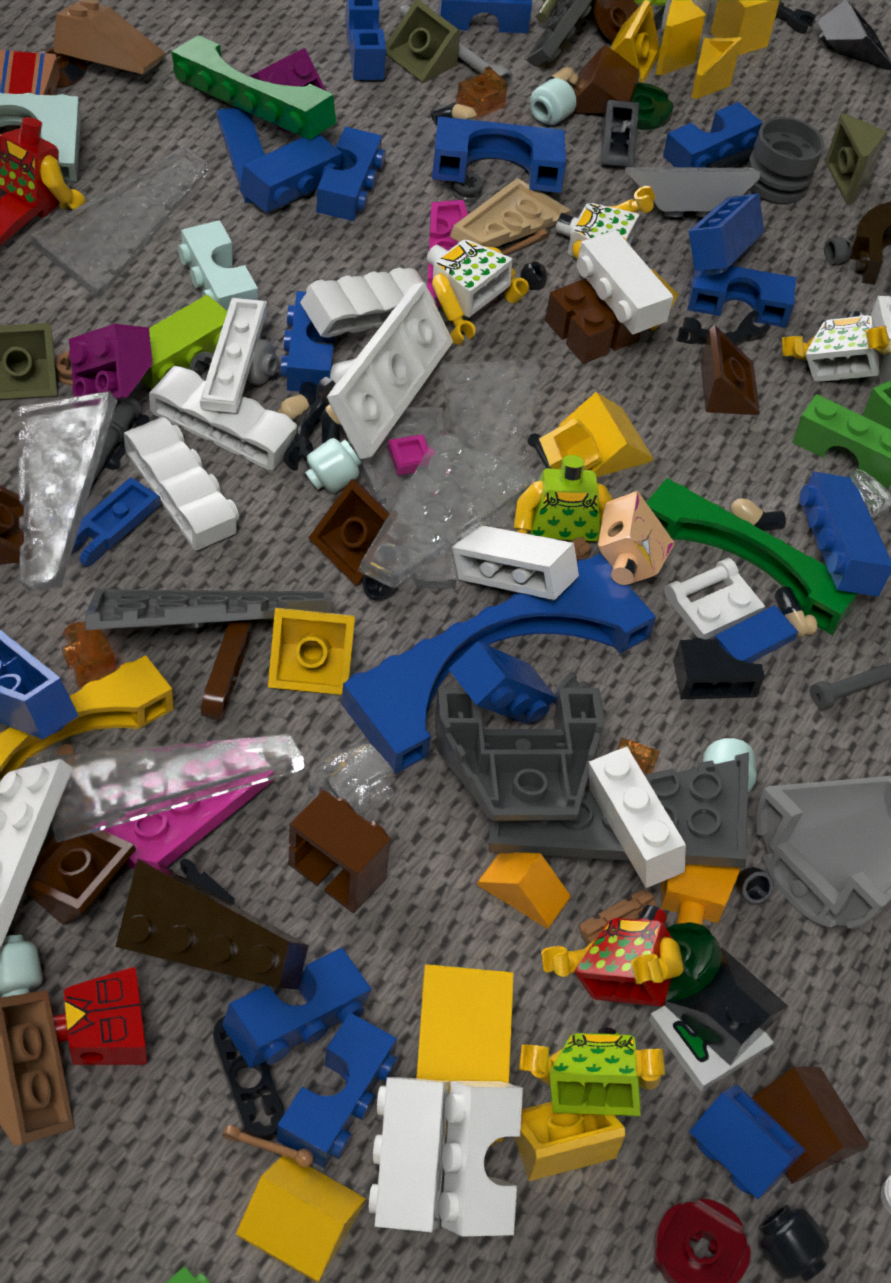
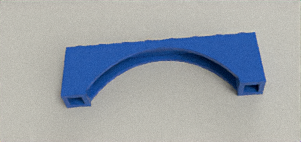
M600 553L588 560L581 559L577 561L579 576L555 600L516 592L509 600L495 607H486L477 616L463 623L457 622L451 625L444 633L432 639H423L412 649L398 656H389L379 666L365 673L358 672L352 675L343 683L342 706L395 775L428 757L431 736L425 729V724L432 699L443 680L450 673L449 668L477 641L491 645L495 642L517 636L557 634L597 641L614 647L621 654L650 638L656 616L629 585H620L612 579L611 572L613 567Z

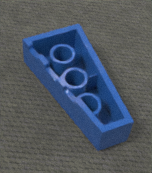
M0 630V723L44 740L51 734L62 730L66 724L78 717V713L61 678Z

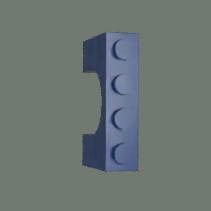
M438 116L432 179L464 183L466 165L482 158H499L515 162L528 171L530 190L561 193L566 164L565 130Z

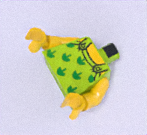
M568 455L562 459L561 469L547 468L543 470L539 481L533 482L518 498L513 529L519 533L527 534L529 532L530 535L556 540H574L577 537H584L586 541H599L605 504L613 500L606 486L597 484L595 472L584 470V459L576 455Z
M605 1027L599 1029L596 1034L575 1033L570 1035L563 1049H560L550 1057L549 1047L522 1044L519 1070L531 1071L541 1082L551 1086L553 1113L641 1116L640 1086L646 1090L659 1086L662 1075H665L663 1048L636 1050L635 1037L622 1035L613 1028Z

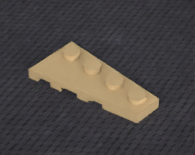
M517 178L453 226L450 237L459 243L462 240H470L485 247H497L538 232L540 229L552 227L557 224L561 213L570 215L571 210L539 190H530L529 184Z

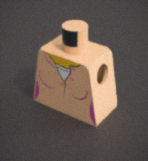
M636 491L606 502L598 547L608 563L613 567L611 572L612 579L620 585H628L658 574L675 542L640 493Z

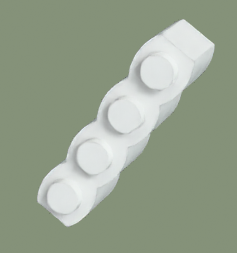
M396 268L389 273L370 272L364 277L344 276L337 281L317 280L306 289L307 293L300 303L322 337H334L347 331L353 333L361 332L372 327L380 328L411 286L422 283L423 280L413 268ZM430 293V295H431V297H432L434 303H436L435 299L433 298L432 294Z
M173 366L149 393L150 411L160 418L165 417L170 423L181 425L185 430L205 440H212L216 445L236 455H243L247 460L267 470H274L283 460L284 453L297 434V424L289 416L265 410L256 400L243 396L237 413L201 409L199 400L205 381L195 371Z
M161 417L124 432L125 450L128 457L143 475L152 491L160 496L162 505L173 521L179 526L194 550L198 551L236 534V521L239 520L236 505L231 499L226 500L221 494L216 477L213 474L208 475L202 468L200 456L195 449L190 450L184 443L183 434L176 424L172 425L165 417Z

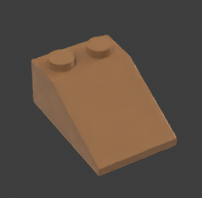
M79 0L56 14L54 52L140 74H145L165 58L166 53L113 9L99 5L98 0Z
M48 990L0 998V1126L14 1146L74 1129Z

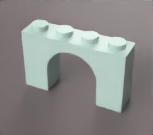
M0 93V127L6 125L21 126L22 118L25 117L40 120L42 122L40 137L56 145L59 150V165L64 181L77 182L81 127L78 96Z

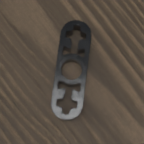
M222 1017L214 1026L213 1043L242 1128L247 1134L272 1141L277 1137V1125L284 1115V1110L267 1063L265 1061L254 1067L262 1077L258 1085L252 1088H243L235 1081L236 1074L241 1069L248 1068L249 1066L242 1055L236 1057L232 1041L224 1040L227 1038V1032L222 1026L224 1017ZM261 1097L264 1113L266 1115H275L270 1118V1126L268 1128H263L260 1122L252 1123L256 1119V1108L253 1100Z

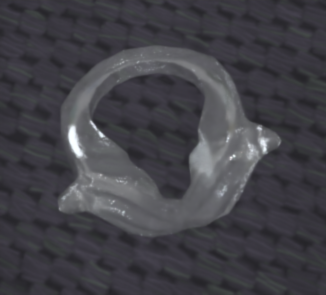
M860 469L854 470L850 474V478L863 494L865 505L870 515L876 517L884 516L891 509V495L872 476Z

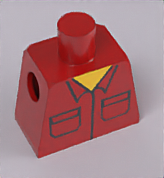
M136 967L120 970L64 989L66 1013L52 1016L58 1043L69 1041L73 1065L147 1064Z

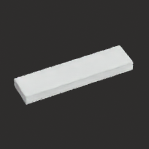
M241 298L231 299L199 400L201 409L237 413L253 361L255 346L260 338L268 311L267 301Z

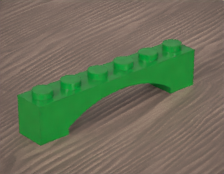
M197 35L171 51L174 65L173 71L176 78L181 82L307 140L313 139L337 123L332 93L311 84L306 87L286 86L247 76L232 68L222 59L220 44Z
M669 478L662 482L646 502L672 540H686L710 545L750 562L771 576L782 587H790L800 604L804 616L813 615L817 620V627L832 636L857 599L859 593L836 589L826 565Z

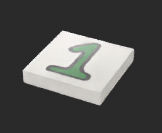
M663 1006L654 1011L648 1019L700 1091L705 1090L768 1051L773 1045V1041L764 1032L730 1066L667 1007Z

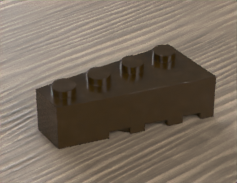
M137 859L115 947L277 988L299 989L309 947L308 944L266 921L254 917L240 909L237 905L205 890L204 887L181 877L162 864Z

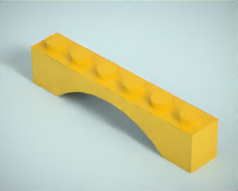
M146 655L134 662L124 663L115 672L100 680L87 683L81 690L69 696L78 713V717L66 724L59 732L51 734L44 740L12 727L0 733V781L7 772L20 769L29 759L48 746L72 735L108 728L140 729L174 710L171 686Z

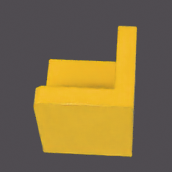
M573 418L539 438L549 466L552 469H561L562 459L568 455H576L584 459V470H588L602 461L592 433L578 418Z

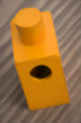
M685 864L684 873L661 882L660 908L677 912L676 924L692 922L703 925V920L719 923L741 867Z

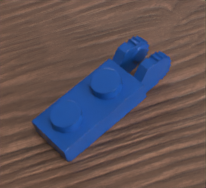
M130 477L80 520V524L70 534L68 533L61 544L62 550L71 555L83 546L90 536L94 540L83 549L79 560L86 567L92 566L104 555L106 549H111L161 505L160 496Z

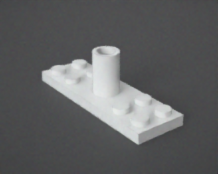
M425 282L411 286L357 358L335 363L331 368L330 379L336 384L332 387L333 389L327 398L332 411L337 415L347 434L348 441L353 445L360 459L374 455L453 343Z
M62 759L9 771L0 781V949L73 769L72 766Z

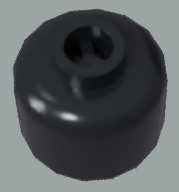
M785 1205L773 1212L760 1224L758 1229L762 1234L758 1239L759 1250L781 1278L793 1279L801 1276L804 1281H808L820 1273L827 1265L823 1257L829 1249V1239L807 1210L803 1208L791 1209L788 1205Z

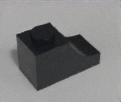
M607 100L603 107L600 136L601 166L633 167L639 103Z
M691 638L680 640L673 660L680 700L757 698L765 678L762 664L748 663L734 658L719 646L718 639Z

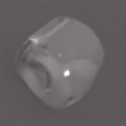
M368 742L345 748L320 760L311 771L307 783L309 792L314 797L324 789L333 797H340L346 800L352 806L354 812L362 818L395 796L393 788L384 781V779L394 775V771L374 746Z

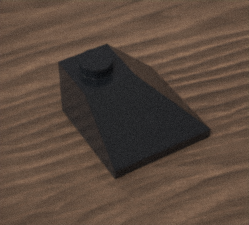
M849 0L842 1L817 21L823 31L819 34V37L828 49L834 47L841 55L891 70V60L875 30Z
M721 947L722 960L720 969L711 983L700 992L684 999L665 1001L664 1006L731 1066L787 1010L788 1005Z

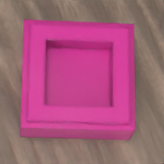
M423 434L388 440L387 450L397 476L433 470L434 461Z

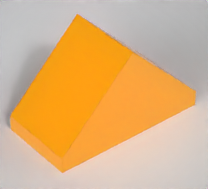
M499 853L477 882L478 886L547 929L550 928L571 898L570 893L541 853Z

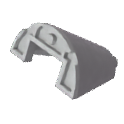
M891 776L775 785L763 789L758 804L756 824L757 835L764 836L767 854L762 857L775 885L789 903L807 918L830 928L836 925L847 926L848 929L854 928L875 918L891 901Z

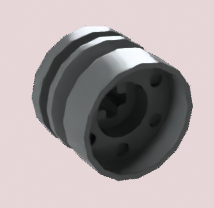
M776 117L762 123L753 147L754 150L746 167L759 171L760 179L750 189L755 193H759V196L778 203L797 202L805 197L825 147L820 133L806 122L795 118Z

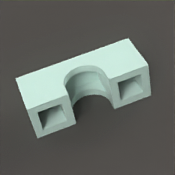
M220 220L181 230L182 244L178 245L179 258L183 265H189L192 283L195 288H201L202 297L208 294L227 311L232 298L258 300V288L246 266L227 268L232 266V241Z

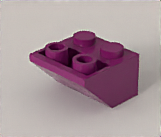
M305 47L249 75L252 78L273 84L306 87L311 84L325 90ZM275 125V126L278 127L280 130H282L284 133L288 132V130L283 129V128H281V127Z
M114 323L69 339V357L72 368V391L75 408L83 407L90 409L129 396L153 364L149 327Z

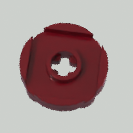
M697 1199L696 1202H687L685 1204L681 1202L670 1208L658 1225L653 1241L654 1264L668 1283H739L749 1266L751 1256L750 1244L747 1246V1239L743 1233L744 1226L739 1217L725 1205L710 1199ZM701 1238L707 1239L710 1242L708 1250L714 1256L712 1258L704 1256L702 1259L696 1257L693 1254L694 1249L690 1246V1240L698 1243Z

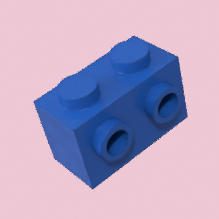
M738 1084L723 1091L689 1131L697 1139L699 1149L708 1158L719 1161L731 1173V1179L734 1184L744 1193L753 1195L756 1199L768 1193L806 1151Z

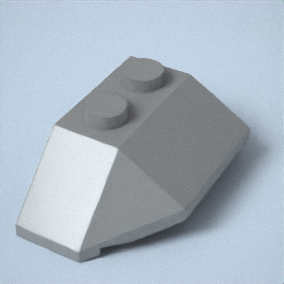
M625 167V174L638 188L644 186L652 188L656 196L653 201L654 206L664 211V216L682 217L684 216V211H696V216L705 217L727 197L743 195L760 179V172L753 168Z

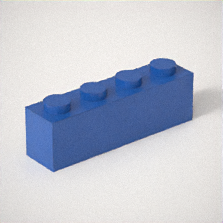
M759 193L727 197L688 231L695 271L707 270V274L710 275L727 271V268L736 262L737 258L745 253L746 249L753 245L764 233Z
M813 471L808 484L804 485L801 489L799 501L804 509L809 526L813 531L818 548L821 550L836 589L879 597L891 574V559L854 479Z

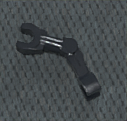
M781 1L779 2L775 17L788 21L787 25L801 34L807 32L808 26H813L816 18L809 11L800 9L793 11L785 7Z
M756 310L747 314L737 330L725 333V335L737 346L745 340L751 342L764 338L771 326L768 323L763 327H757L753 324L759 316ZM685 317L683 327H680L678 330L677 341L688 344H695L698 341L705 343L709 330L703 329L698 320Z
M327 376L321 379L317 385L316 394L318 398L301 415H298L293 420L297 424V434L283 457L284 463L293 471L298 469L300 458L307 462V456L314 451L312 443L308 440L309 433L312 432L313 424L316 423L323 409L330 404L327 396L330 389L336 384Z

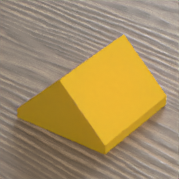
M645 0L626 20L610 47L639 69L640 76L637 83L645 82L660 52L651 0Z
M692 0L671 1L655 71L656 75H664L695 64L706 14Z
M718 0L711 33L715 38L743 37L738 55L768 47L780 0Z
M597 392L559 424L560 427L573 418H578L592 433L602 457L600 463L588 469L595 472L596 477L653 462L651 453L624 409Z
M275 608L268 688L342 695L343 683L350 678L355 616Z
M552 1102L522 1109L520 1137H515L528 1181L616 1159L626 1133L625 1127L615 1115L553 1113Z
M281 1156L261 1175L236 1231V1236L319 1283L367 1198L310 1166L300 1167L294 1159Z

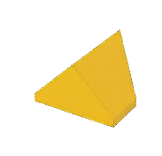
M704 37L691 98L698 99L731 85L743 37Z

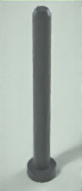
M891 662L830 685L824 681L815 683L810 687V696L819 710L830 708L834 705V699L891 679Z

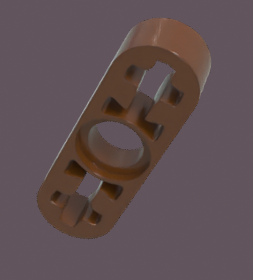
M229 621L205 688L201 705V716L223 720L236 681H233V677H238L251 639L252 621Z

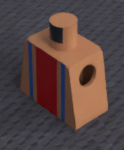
M0 50V93L54 95L60 78L56 54Z

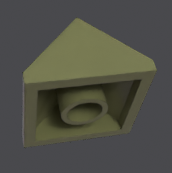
M415 0L385 44L386 54L425 83L457 66L461 31L423 2Z
M840 114L825 164L846 205L854 203L871 180L887 132L848 114Z
M51 323L0 325V399L58 396Z

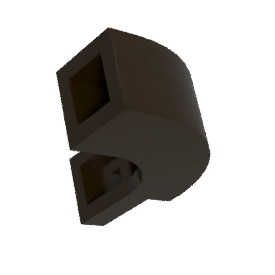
M891 202L880 204L869 210L861 218L850 247L852 249L850 259L857 260L856 270L861 271L862 283L875 285L883 264V248L891 245Z

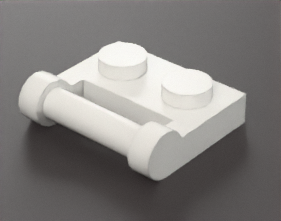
M731 558L717 562L715 568L681 583L674 581L664 587L666 598L695 635L702 639H709L764 611L765 605L739 575L737 565ZM722 580L727 585V587L692 603L687 598V596Z

